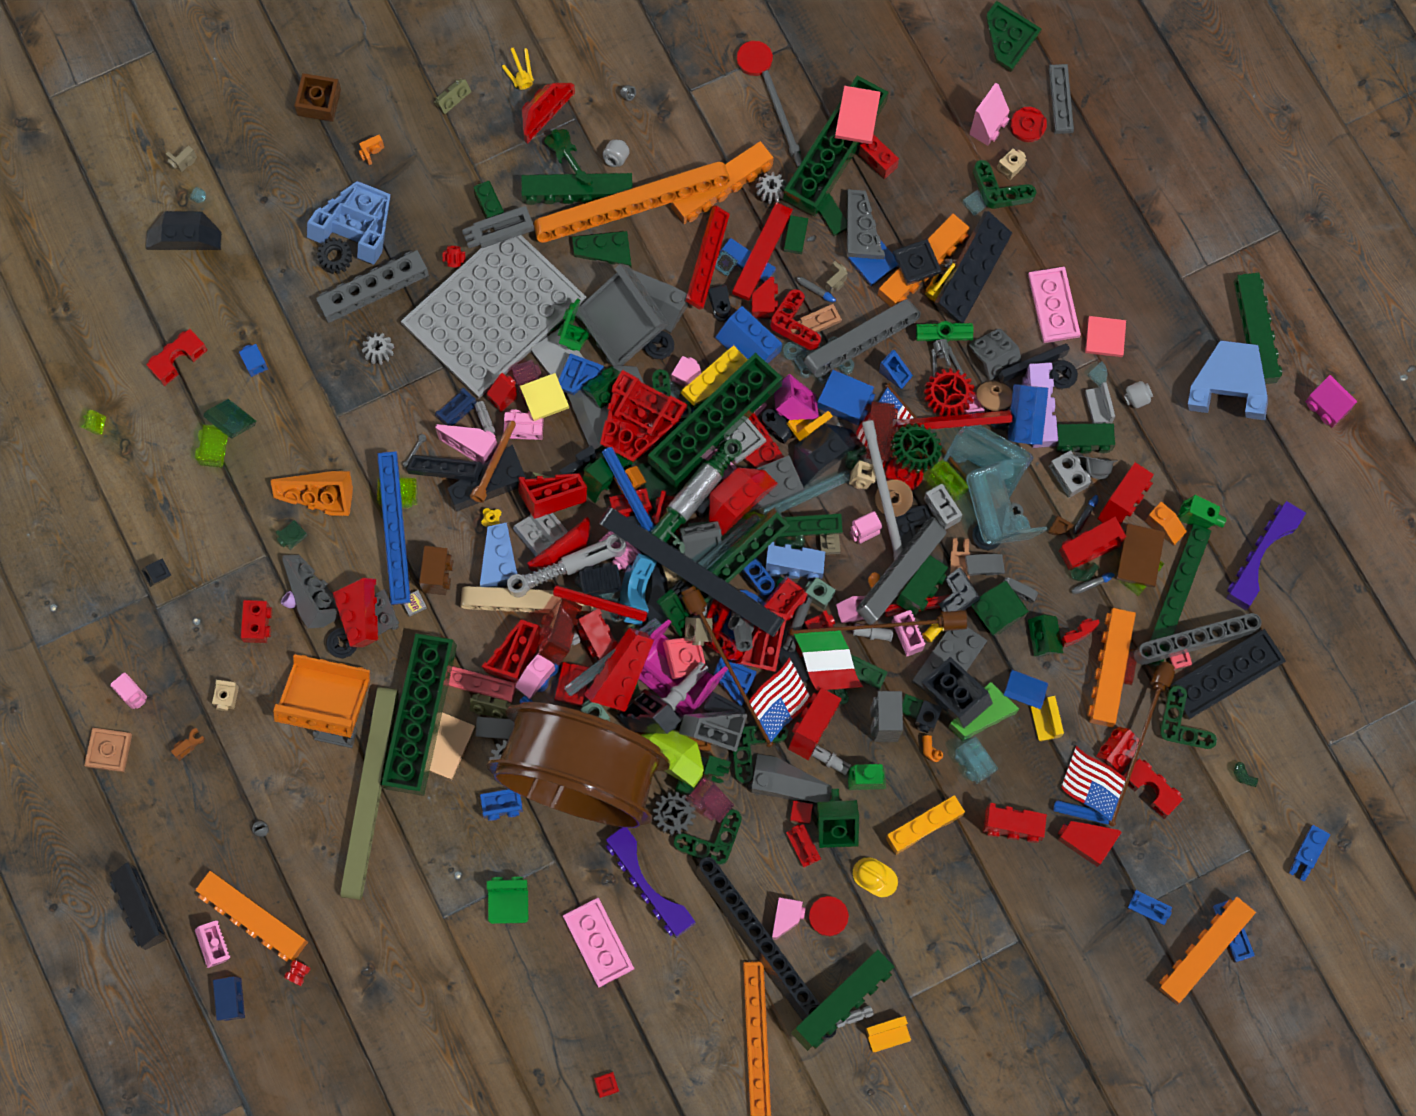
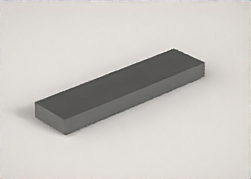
M1068 64L1049 65L1055 134L1073 133L1074 126Z

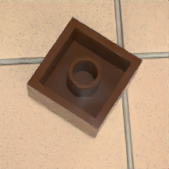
M302 73L295 101L297 115L333 122L341 92L339 80Z
M424 546L419 582L423 593L446 595L447 590H450L451 578H449V571H453L454 560H452V555L449 554L448 548Z

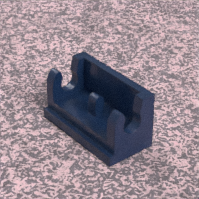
M462 388L460 393L440 411L437 410L435 412V416L444 425L454 426L475 407L476 399L465 388Z
M228 977L213 980L217 1021L245 1018L242 979L239 977Z

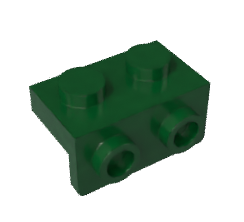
M613 367L605 369L601 375L590 380L582 389L586 395L595 400L599 408H603L611 402L613 395L612 387L621 372Z

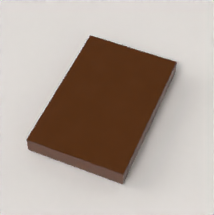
M1127 524L1125 530L1126 538L1123 541L1116 580L1154 588L1156 586L1165 532Z

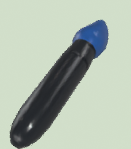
M1098 495L1089 500L1087 507L1073 529L1074 534H1078L1083 528L1093 508L1098 503Z

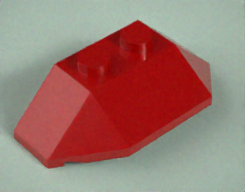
M573 83L547 84L543 89H539L535 93L534 98L530 102L525 103L522 108L524 139L527 144L575 94V85Z
M737 468L710 493L709 523L718 521L721 535L723 536L774 489L778 483L765 470Z
M586 517L582 522L527 563L528 569L538 572L539 569L543 570V567L547 568L548 565L557 564L558 561H561L562 557L588 547L590 519Z

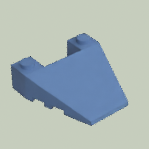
M356 181L342 191L339 197L336 199L332 198L325 207L318 208L307 222V238L319 243H325L326 239L333 232L358 242L357 258L375 264L383 251L390 194Z
M1220 341L1191 385L1188 401L1189 411L1208 413L1211 393L1247 397L1246 418L1265 420L1268 397L1258 345Z

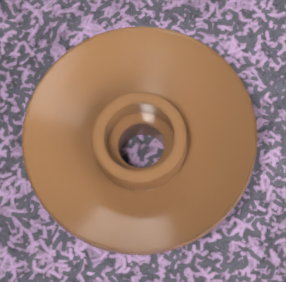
M989 381L983 383L977 389V400L986 409L1002 411L1009 408L1012 404L1013 391L1004 383Z
M887 481L891 500L892 498H898L896 503H892L895 517L901 516L912 506V490L903 481ZM878 488L875 494V503L879 511L884 514Z

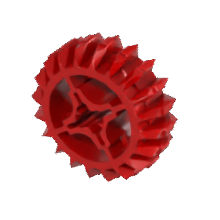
M943 368L941 374L936 371L935 377L930 376V382H926L925 387L927 389L924 390V394L927 396L925 401L929 402L928 408L934 407L933 413L940 411L939 416H943V413L947 414L946 416H950V414L958 415L959 412L962 415L965 412L964 409L969 410V404H973L975 392L972 390H974V385L970 384L971 378L965 379L966 373L959 375V369L956 370V373H953L952 368H949V372L946 373V370ZM950 381V383L946 385L940 384L942 382ZM956 383L962 387L965 394H962L956 388ZM951 388H952V393H951V395L948 396V399H947V393H948V391H950ZM934 392L943 398V403L936 398ZM951 402H959L955 405H949Z

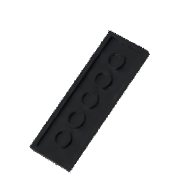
M984 211L955 267L934 302L957 323L965 322L1012 235V232L989 211Z
M1263 629L1174 682L1171 686L1181 685L1186 690L1187 698L1183 713L1190 720L1282 665L1286 660L1267 631ZM1177 689V691L1173 692L1172 694L1175 696V701L1178 704V706H1181V703H1178L1177 699L1178 696H1182L1183 693L1180 692V689Z

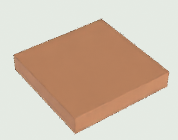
M92 728L84 766L124 773L132 734Z

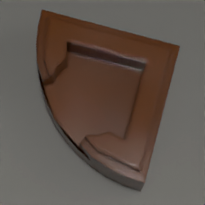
M1057 515L1048 533L1063 535L1069 532L1074 524Z

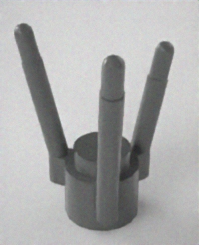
M940 339L933 343L934 349L931 350L933 377H935L934 374L937 371V356L938 358H945L947 365L951 366L949 355L957 370H960L959 374L962 375L964 372L947 340Z

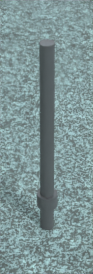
M768 70L764 71L762 75L790 146L789 152L794 157L797 167H799L803 161L800 155V147L795 142Z

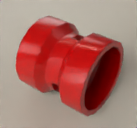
M293 959L290 964L291 968L285 973L284 978L302 986L304 983L303 978L309 973L311 968Z

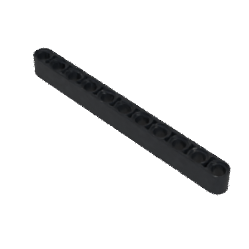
M609 506L600 519L599 523L771 636L774 637L785 621L614 508Z
M710 857L703 858L696 867L697 877L759 962L763 964L764 969L796 1013L804 1021L809 1016V1011H814L820 1003L716 861ZM702 865L708 866L710 872L704 871ZM714 881L720 882L722 888H717L714 885ZM726 897L731 898L734 904H729L726 901ZM738 913L743 914L745 916V920H740L738 918ZM749 930H755L757 937L752 936ZM761 946H766L769 949V953L763 952ZM773 962L779 963L781 970L776 969ZM785 978L790 979L793 982V986L787 985ZM797 995H802L805 1002H800ZM836 1030L830 1036L824 1035L822 1037L823 1043L828 1042L836 1034Z

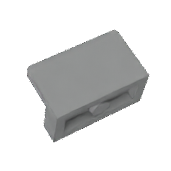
M1103 382L1098 388L1085 390L1084 393L1092 423H1112L1115 413L1107 382Z

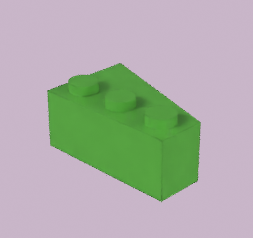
M990 682L985 689L989 692L993 704L965 728L961 727L955 720L950 723L948 728L964 741L984 729L1015 715L1019 708Z

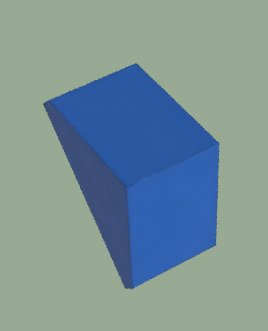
M892 350L880 364L879 373L899 389H902L913 376L895 350Z

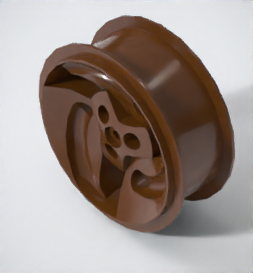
M523 702L520 705H511L506 709L507 717L514 722L513 731L501 758L490 760L486 765L488 770L494 774L495 780L501 785L544 806L597 823L624 828H636L652 822V815L645 809L653 776L656 771L670 769V760L656 744L618 724L558 705Z

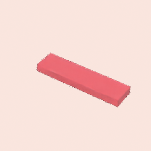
M453 666L448 686L490 696L491 698L507 700L512 703L517 683Z

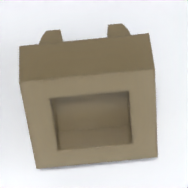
M839 534L820 535L821 551H825V555L840 554Z

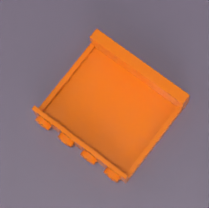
M294 654V664L279 705L275 704L273 710L274 721L351 738L370 684V670Z

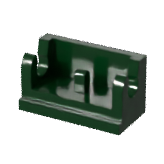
M710 755L703 781L723 783L722 779H717L716 777H724V774H728L731 762Z

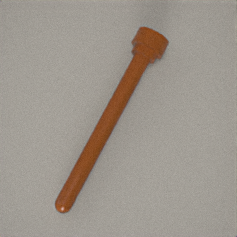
M515 421L508 423L479 486H476L470 494V498L476 502L484 503L487 497V485L516 426Z

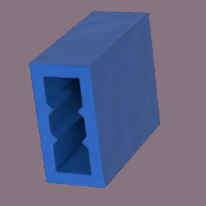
M832 370L818 400L817 407L822 411H829L836 417L859 425L860 420L864 421L868 411L865 409L867 405H871L875 398V394H873L874 387Z

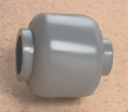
M611 140L603 151V158L607 165L620 167L626 161L630 151L624 141Z
M1143 381L1128 386L1126 388L1127 394L1124 395L1127 404H1132L1136 409L1149 404L1151 397H1153L1148 383L1145 384Z

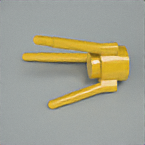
M511 48L519 71L516 74V78L505 65H502V68L513 81L515 88L519 87L520 90L527 89L533 85L532 82L534 81L528 49H524L526 73V71L522 70L515 49Z
M954 263L948 268L938 283L936 280L939 274L933 276L925 293L930 300L935 302L943 288V282L955 267Z

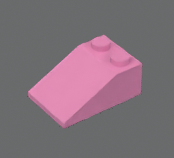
M994 84L977 108L969 134L987 146L991 141L995 142L1000 134L998 132L1001 127L1004 128L1009 121L1008 114L1010 110L999 84Z
M437 425L435 427L440 441L471 460L482 462V464L493 457L498 446L496 436L488 430L483 431L477 428Z

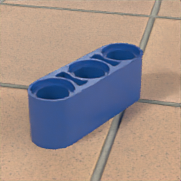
M757 558L741 571L761 597H769L774 591V581ZM755 568L759 571V574L751 575L749 570ZM767 583L771 588L763 590L760 586Z

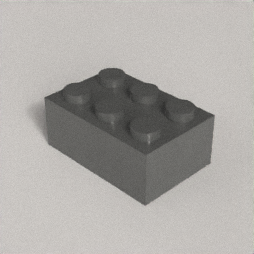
M878 691L877 696L873 697L872 706H870V717H874L871 725V736H874V742H898L903 731L902 691Z

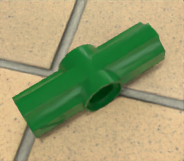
M943 321L939 324H916L917 341H937L940 339H946L947 342L973 340V323L951 324L948 321ZM946 330L949 334L943 335L940 331Z

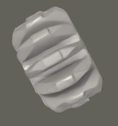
M772 172L771 176L765 173L764 178L759 177L756 189L758 190L757 196H762V202L768 199V203L771 204L772 200L778 203L779 198L783 199L786 181L785 179L781 180L780 174L775 176L774 172Z
M375 332L373 338L367 336L368 341H363L365 348L362 349L363 354H366L365 359L367 361L371 359L372 364L378 361L382 365V360L389 362L388 356H393L394 354L392 351L394 344L390 343L391 338H385L383 333L378 337Z

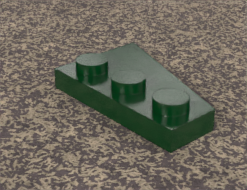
M627 231L572 237L574 257L593 261H605L613 265L624 264L632 268Z

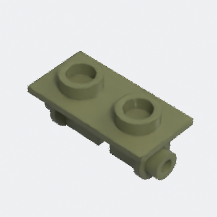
M465 79L456 80L448 88V93L444 91L435 98L434 104L441 108L443 114H446L471 93Z
M479 693L477 695L473 694L472 699H470V711L493 718L508 719L506 709L511 706V703H508L507 700L495 698L494 702L490 703V696Z

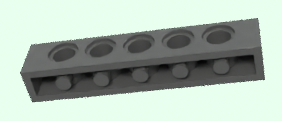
M418 250L410 251L404 254L402 258L393 259L383 267H376L364 276L359 275L347 284L342 283L330 292L325 291L321 293L316 299L327 322L330 323L429 276ZM404 267L410 268L406 272L401 271ZM387 275H392V276H393V277H392L391 279H389V280L384 279ZM370 283H376L374 287H368ZM353 291H359L358 295H351ZM336 299H342L341 303H334Z

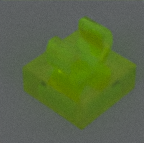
M87 410V415H84L85 423L81 427L96 435L102 434L106 416L94 410Z

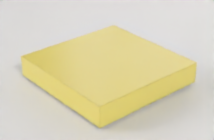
M556 373L520 386L533 421L569 409Z

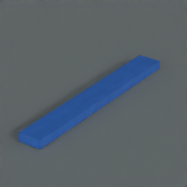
M397 451L377 453L391 605L411 603L398 454Z

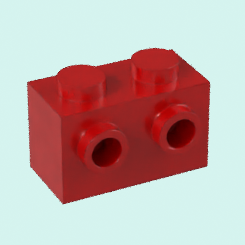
M243 601L241 639L244 643H267V638L271 637V626L268 625L269 619H272L273 610L267 601Z

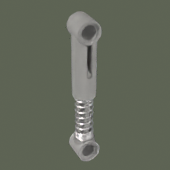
M612 534L606 540L562 557L561 561H558L557 564L553 563L552 566L543 567V570L539 569L538 572L534 571L533 574L512 575L507 582L509 592L512 596L520 598L526 595L527 591L535 587V585L543 584L548 579L552 580L553 577L557 578L558 575L562 576V574L571 575L583 570L585 567L593 566L612 557H621L626 552L625 540L616 534ZM614 542L621 543V547L618 549H613L611 545ZM520 582L523 586L518 590L514 589L513 585Z

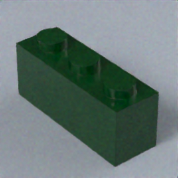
M1114 423L1057 424L1058 441L1056 452L1065 454L1071 450L1072 452L1080 451L1082 454L1091 453L1092 451L1109 453L1115 447Z
M929 555L902 591L896 604L907 611L911 610V614L916 616L919 610L923 612L929 603L927 601L928 597L933 598L936 594L938 583L940 585L944 583L948 567Z

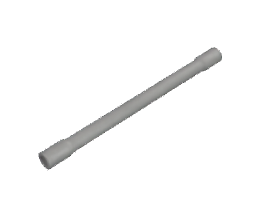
M870 420L863 422L862 425L869 446L895 560L903 548L877 443L874 422Z

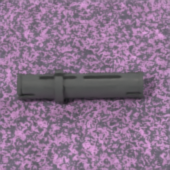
M810 597L807 598L805 604L803 603L797 607L792 624L787 629L788 635L783 648L787 650L791 644L789 652H794L797 644L795 636H791L789 632L792 628L793 630L802 629L810 604L812 603Z

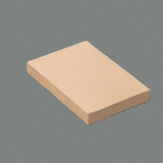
M442 712L430 772L449 780L453 779L476 728L474 725Z

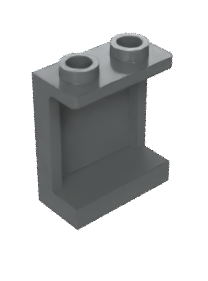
M718 521L680 528L682 542L685 545L684 554L701 566L708 569L723 555L722 535Z

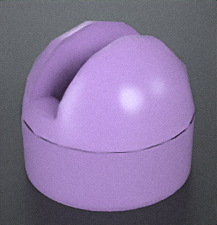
M291 591L287 592L281 600V604L287 608L296 607L294 595Z

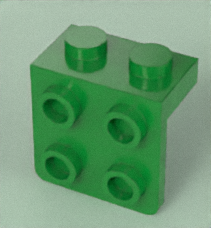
M578 298L574 303L571 302L569 308L566 309L563 317L565 322L561 325L558 336H560L559 344L567 346L572 351H580L589 337V333L585 329L573 325L581 301Z
M493 877L491 881H487L489 923H527L529 920L528 881L523 880V877H512L511 880Z

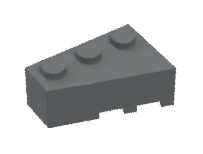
M736 711L684 715L679 734L736 752L747 714Z

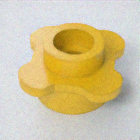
M485 508L483 510L484 519L481 521L483 526L500 524L502 513L499 509L490 510Z

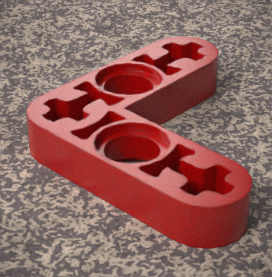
M791 290L774 313L770 327L775 332L809 350H815L819 347L821 336L812 329L793 320L801 308L805 296L800 290ZM788 308L792 313H785L783 309ZM791 329H797L800 334H793Z
M714 599L706 618H712V626H714L712 627V632L718 643L723 639L721 649L726 658L737 661L742 657L743 651L737 650L735 640L721 632L730 608ZM716 613H718L719 618L718 621L715 623L714 617ZM713 640L712 642H704V644L719 653Z

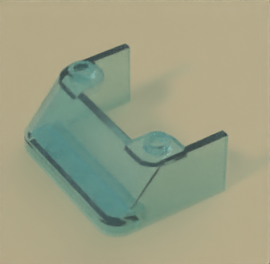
M975 425L962 427L943 460L947 461L952 457L954 461L961 463L968 459L998 476L1001 487L1009 491L1007 496L1010 498L1034 457L1026 450L987 428Z
M1028 458L1003 460L973 470L967 475L966 480L982 539L987 544L1029 540L1047 531L1046 526L1031 528L1025 516L1014 515L1005 480L1013 477L1015 469L1028 462Z

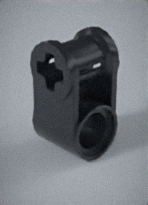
M722 284L709 287L708 296L715 319L720 322L727 321L731 316V304L727 285Z
M773 409L764 411L760 422L777 441L785 444L794 434L787 425L789 420L779 415ZM770 417L773 418L772 421H766V419H769Z

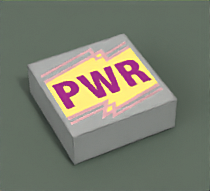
M418 590L410 594L411 603L404 604L409 617L427 609Z

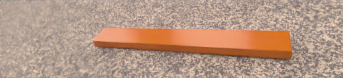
M743 962L750 1116H771L764 966L761 962Z

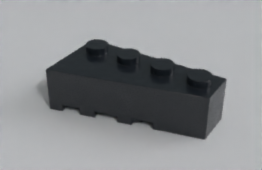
M513 444L504 450L486 488L487 497L485 501L518 489L519 477H525L526 479ZM491 459L483 464L477 481L460 479L448 488L456 512L479 503L471 499L470 494L476 486H479Z

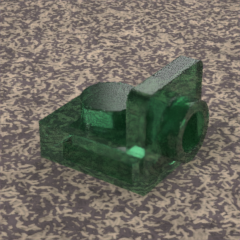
M295 520L281 532L279 530L276 531L278 543L283 548L287 546L290 550L308 536Z

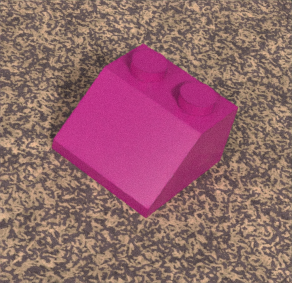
M787 375L782 381V386L774 393L777 413L781 416L784 415L789 420L818 418L816 394L792 375Z
M1331 375L1305 401L1309 409L1316 412L1321 417L1323 423L1331 428L1343 419L1357 403Z

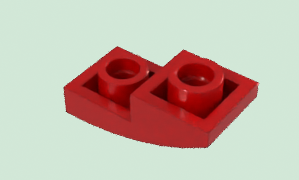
M1092 618L1083 620L1082 624L1077 628L1078 633L1076 630L1065 633L1061 640L1063 648L1071 646L1089 636L1099 625V619L1094 621Z

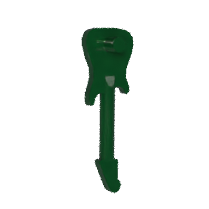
M553 129L551 131L552 134L544 139L545 145L556 153L560 164L562 163V158H566L575 172V177L578 181L591 186L593 184L592 178L588 177L585 171L581 170L570 152H576L577 148L571 143L569 131L566 129Z

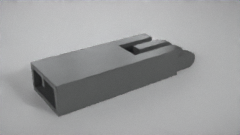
M523 206L473 223L474 226L463 229L462 233L467 235L464 238L468 242V248L481 245V248H485L534 231V225L527 207ZM494 227L495 232L491 233L488 230V232L482 233V231Z

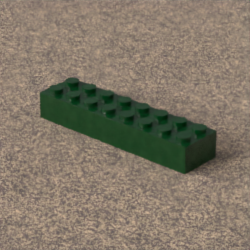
M857 75L850 87L880 92L877 119L887 103L889 92ZM842 99L784 190L783 200L814 217L861 144V142L835 138Z
M755 352L648 455V462L676 488L782 386L783 377Z
M415 633L382 786L386 790L421 796L425 795L457 644L453 639Z

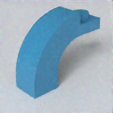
M638 553L633 565H628L622 582L620 604L648 613L649 609L645 602V590L648 579L657 563L656 560L650 556ZM622 616L624 622L640 626L643 621Z

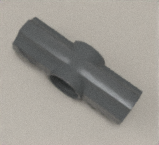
M730 609L731 618L728 627L734 631L736 649L741 652L749 651L753 648L751 633L754 630V624Z

